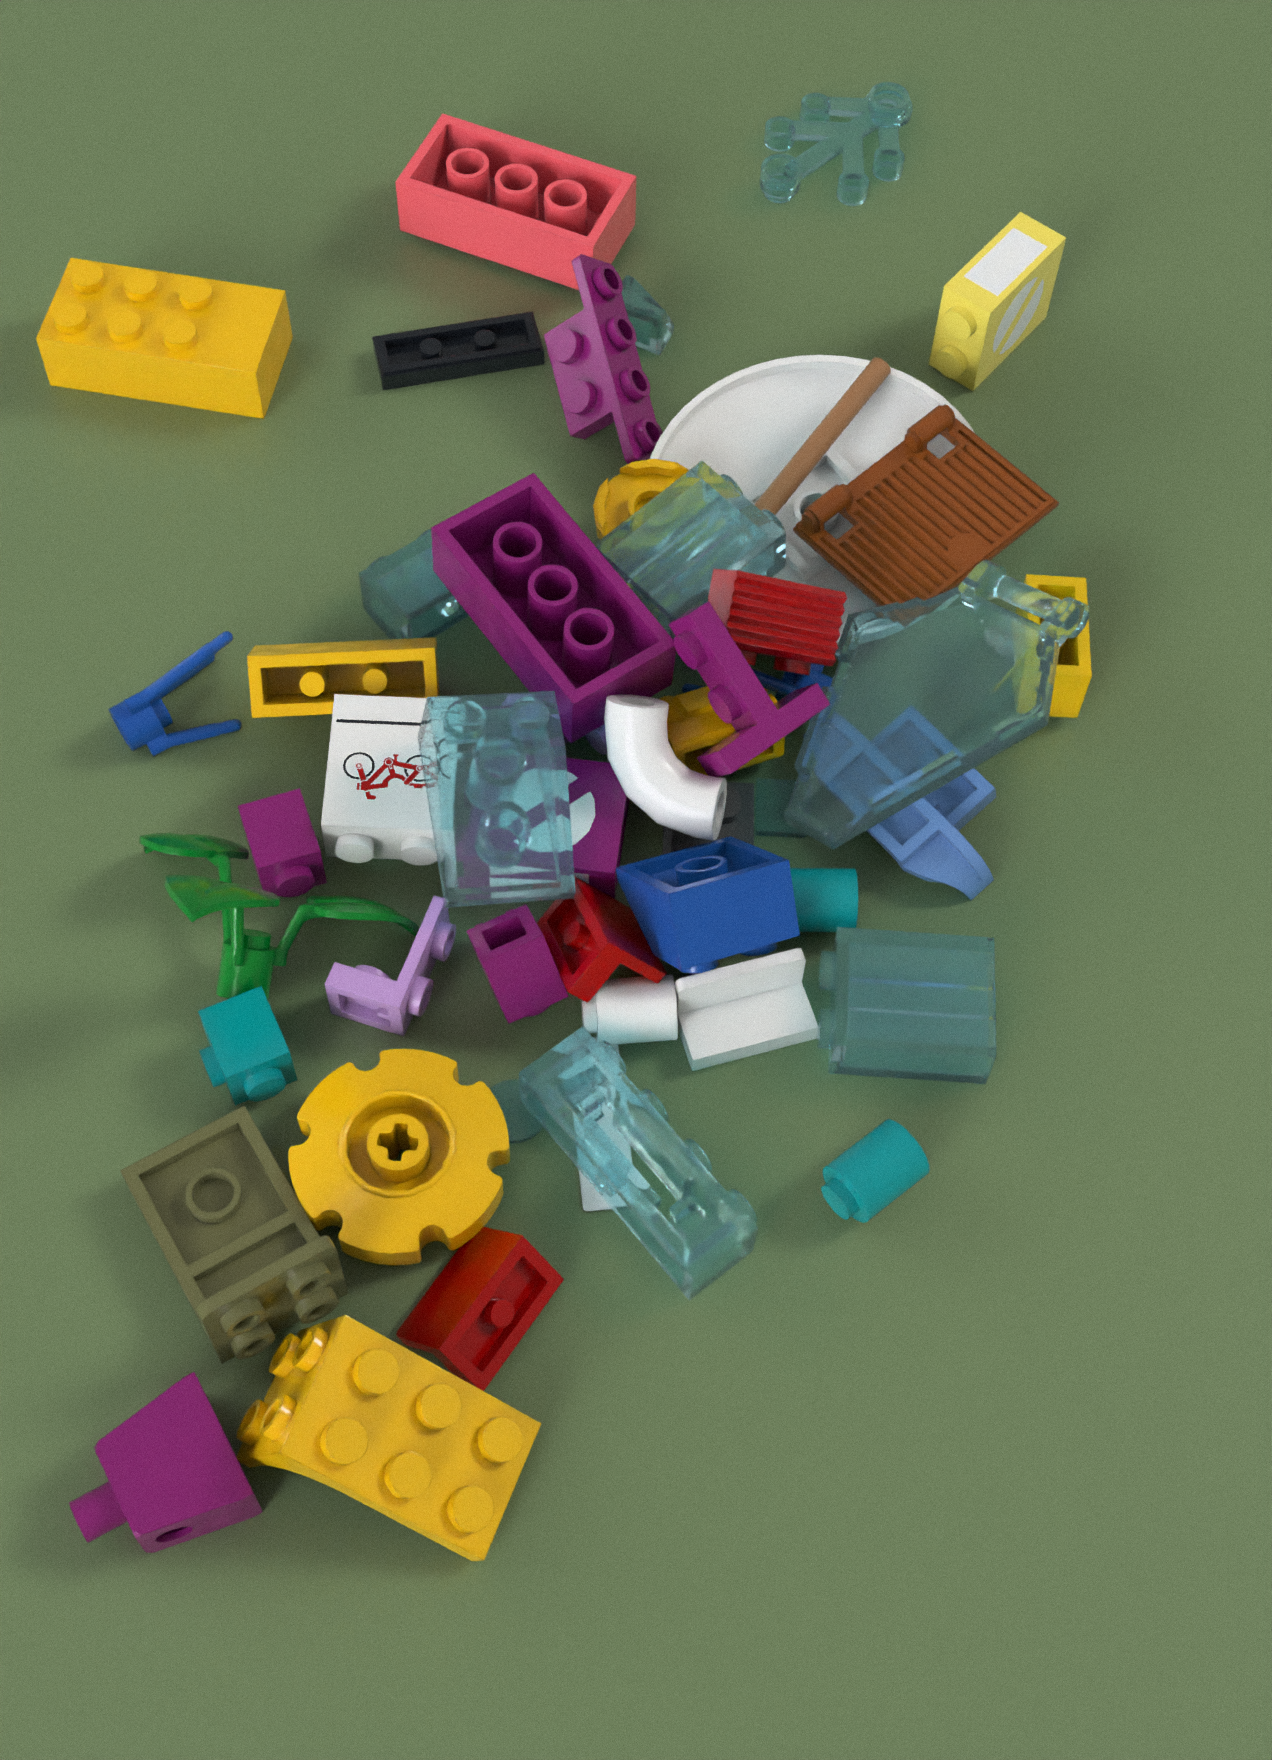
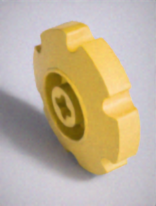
M390 1049L379 1053L380 1061L375 1068L362 1071L357 1069L353 1063L348 1062L330 1073L314 1088L297 1114L300 1131L309 1138L304 1143L289 1148L288 1162L296 1197L315 1230L320 1231L327 1226H338L341 1228L338 1238L344 1253L366 1262L395 1266L420 1263L422 1260V1248L429 1242L440 1241L449 1250H456L472 1239L487 1224L504 1195L502 1178L491 1171L499 1165H505L510 1162V1146L507 1124L502 1109L484 1082L478 1081L469 1086L459 1084L457 1062L446 1056L417 1049ZM400 1150H407L402 1154L401 1161H392L398 1157Z

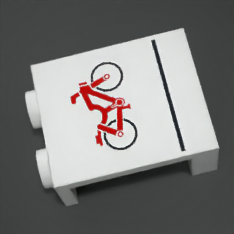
M334 694L321 819L326 857H338L352 863H363L370 861L372 858L397 859L419 866L430 865L436 861L453 862L452 821L457 754H461L462 740L461 702L459 699Z

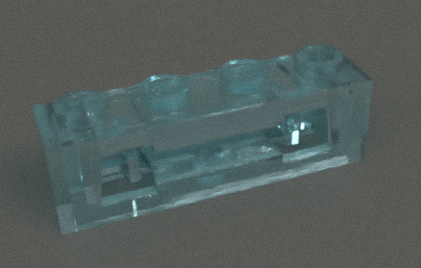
M582 1026L519 1072L520 1100L690 1301L753 1251L758 1227L755 1224L757 1222L756 1214L741 1193L735 1189H730L727 1192L710 1173L713 1170L712 1164L703 1149L690 1138L683 1141L667 1123L669 1121L668 1113L655 1094L646 1088L639 1091L625 1075L626 1066L615 1048L605 1040L597 1043ZM603 1102L613 1113L612 1125L678 1200L668 1208L671 1213L670 1221L658 1209L662 1198L598 1125L597 1121L604 1117L602 1112Z

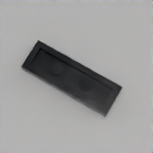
M533 311L372 337L373 350L383 390L544 365V349Z

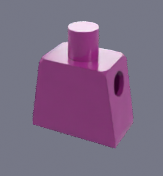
M195 1372L183 1377L97 1442L94 1449L109 1481L69 1502L73 1516L87 1543L128 1522L136 1540L146 1553L169 1548L253 1518L263 1512Z

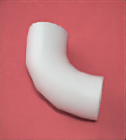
M620 694L607 696L604 715L607 757L626 796L660 825L695 838L716 840L722 826L726 805V779L707 776L693 771L676 757L668 741L667 718L669 704L667 702L638 695Z

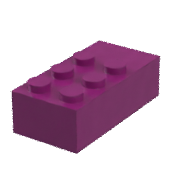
M534 473L431 527L433 571L570 743L605 724L604 715L607 696L623 694L651 697L672 685L676 649L672 637Z

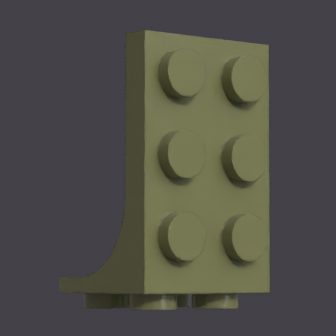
M245 1105L120 1170L222 1364L235 1356L237 1359L242 1360L259 1354L274 1342L275 1334L298 1321L307 1324L325 1317L338 1306L339 1298L348 1294L336 1247L329 1236L320 1237Z

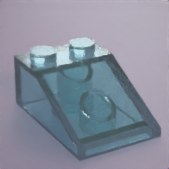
M555 691L427 697L418 733V744L445 908L574 898L576 889L566 749Z

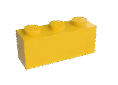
M437 637L255 645L247 655L252 718L332 714L334 694L440 699Z

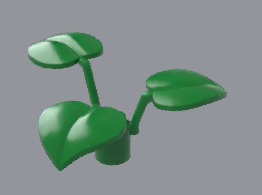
M177 833L140 835L139 843L144 846L146 854L158 851L178 856L203 857L219 870V880L194 875H166L164 885L169 896L191 922L210 913L222 910L223 945L216 994L220 997L229 999L262 986L266 998L269 1000L273 967L286 966L288 951L302 925L310 919L328 917L347 920L387 921L400 925L415 937L419 931V927L414 921L377 901L354 896L306 897V904H301L296 910L277 947L270 946L271 934L253 929H244V908L279 907L280 897L263 889L232 883L230 858L248 859L249 850L238 843L210 835H182Z

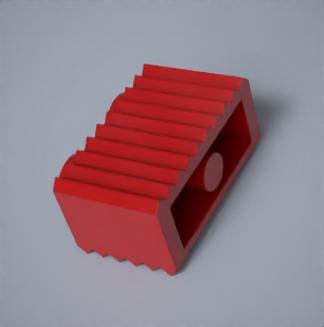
M713 569L708 601L749 665L755 666L757 654L775 657L774 670L809 676L811 664L832 667L836 662L834 654L838 649L836 642L840 637L839 628L843 624L841 616L845 612L843 607L847 600L845 592L738 570Z

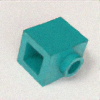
M262 986L198 1011L210 1044L209 1047L199 1050L203 1064L213 1088L226 1083L235 1106L248 1100L258 1102L270 1099L279 1094L287 1084L297 1081L291 1053Z

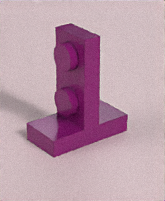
M709 601L687 611L668 624L676 636L673 642L678 655L688 667L698 670L710 689L708 699L713 710L724 722L731 723L736 730L697 757L708 776L720 777L733 773L830 705L818 683L794 690L774 704Z

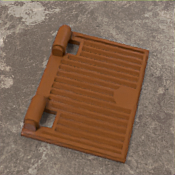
M938 405L907 429L903 442L847 485H835L806 507L804 514H802V520L795 525L793 532L905 630L1058 507L1059 502L960 422L948 405ZM939 434L955 446L940 459L927 449V443ZM837 513H840L853 527L841 537L835 539L824 529L827 521Z

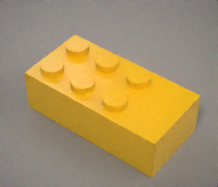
M70 258L36 340L49 383L52 386L264 419L293 336L285 290Z

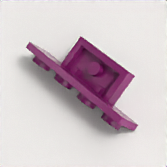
M580 254L572 260V265L584 309L544 334L570 436L586 439L615 422L626 463L649 460L663 432L655 418L649 396L650 383L640 363L635 344L637 339L636 332L628 319L622 296L623 284L621 278L612 264Z

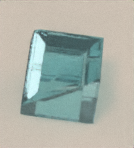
M626 275L622 281V296L628 319L636 332V347L661 355L674 333V323L666 311L632 276Z

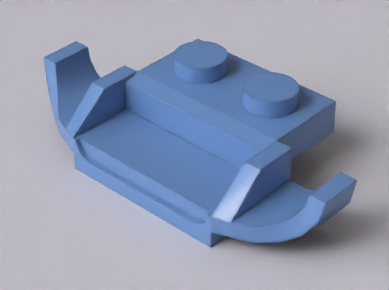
M910 707L869 744L846 722L829 712H826L818 719L817 723L803 734L808 762L819 788L825 790L895 859L903 871L927 882L952 886L963 892L970 900L974 899L994 881L992 873L982 857L959 830L996 798V789Z

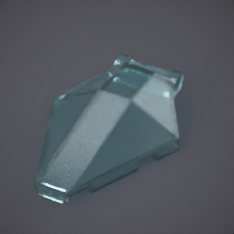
M983 560L975 566L958 587L927 600L916 597L901 604L895 602L848 614L837 645L838 649L835 652L839 661L831 686L822 687V691L830 705L811 718L794 765L799 775L788 806L781 812L786 823L829 848L835 849L1047 726L1060 647L1067 638L1073 639L1077 637L1085 628L1090 614L1088 605L1072 597H1066L1063 600L1008 576L1003 566L990 560ZM997 597L1044 619V621L1039 625L988 600Z

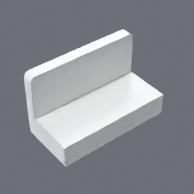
M801 948L787 950L676 980L678 1032L692 1071L817 1038L819 1027L802 984L806 959Z

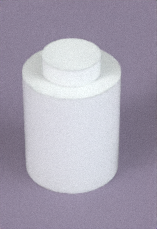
M672 974L665 975L658 984L644 976L607 979L589 1003L581 1000L584 1034L596 1033L598 1046L677 1040L676 992Z

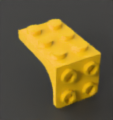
M347 1315L304 1328L296 1336L292 1333L288 1334L278 1346L271 1360L269 1372L274 1374L275 1377L264 1400L257 1399L254 1401L239 1425L236 1437L243 1443L237 1454L238 1461L250 1468L272 1466L321 1482L470 1561H484L541 1423Z

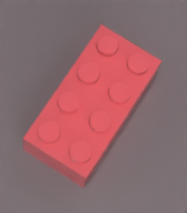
M442 113L395 181L400 231L579 290L572 260L583 254L612 264L635 226L637 176Z

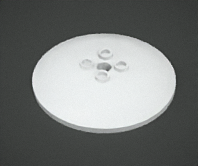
M804 355L756 364L717 381L693 398L671 420L660 436L650 459L677 462L689 469V475L694 477L698 483L700 479L706 487L711 511V521L706 538L691 555L672 565L659 566L661 573L679 596L870 361L846 356ZM891 367V373L732 569L845 592L847 600L843 604L845 612L841 616L843 624L839 628L840 637L836 642L837 650L882 641L910 629L941 609L957 594L966 582L964 581L904 630L793 532L795 525L802 520L801 514L806 507L835 485H847L903 442L907 429L938 405H948L953 410L955 417L973 431L960 412L942 395L916 378ZM941 434L927 443V449L938 459L955 447ZM837 513L825 523L824 529L835 539H838L850 530L853 525L840 513Z

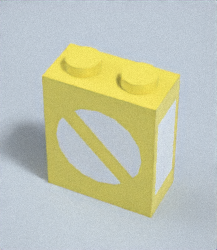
M1022 212L1016 215L944 285L929 365L940 371L945 377L953 379L974 391L1046 318L1066 237Z

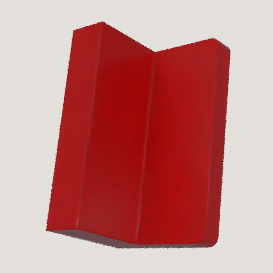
M576 876L571 879L537 922L567 992L587 1003L594 997L620 963L657 984L667 974L660 959L653 955L632 909Z
M483 1227L472 1239L457 1250L397 1330L396 1336L407 1346L432 1353L455 1376L484 1391L564 1278L523 1235Z

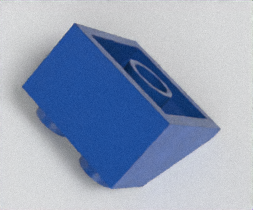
M732 836L616 867L617 880L653 955L676 967L683 973L695 974L710 971L719 965V959L736 954L744 956L767 954L777 948V942L800 936L789 860Z

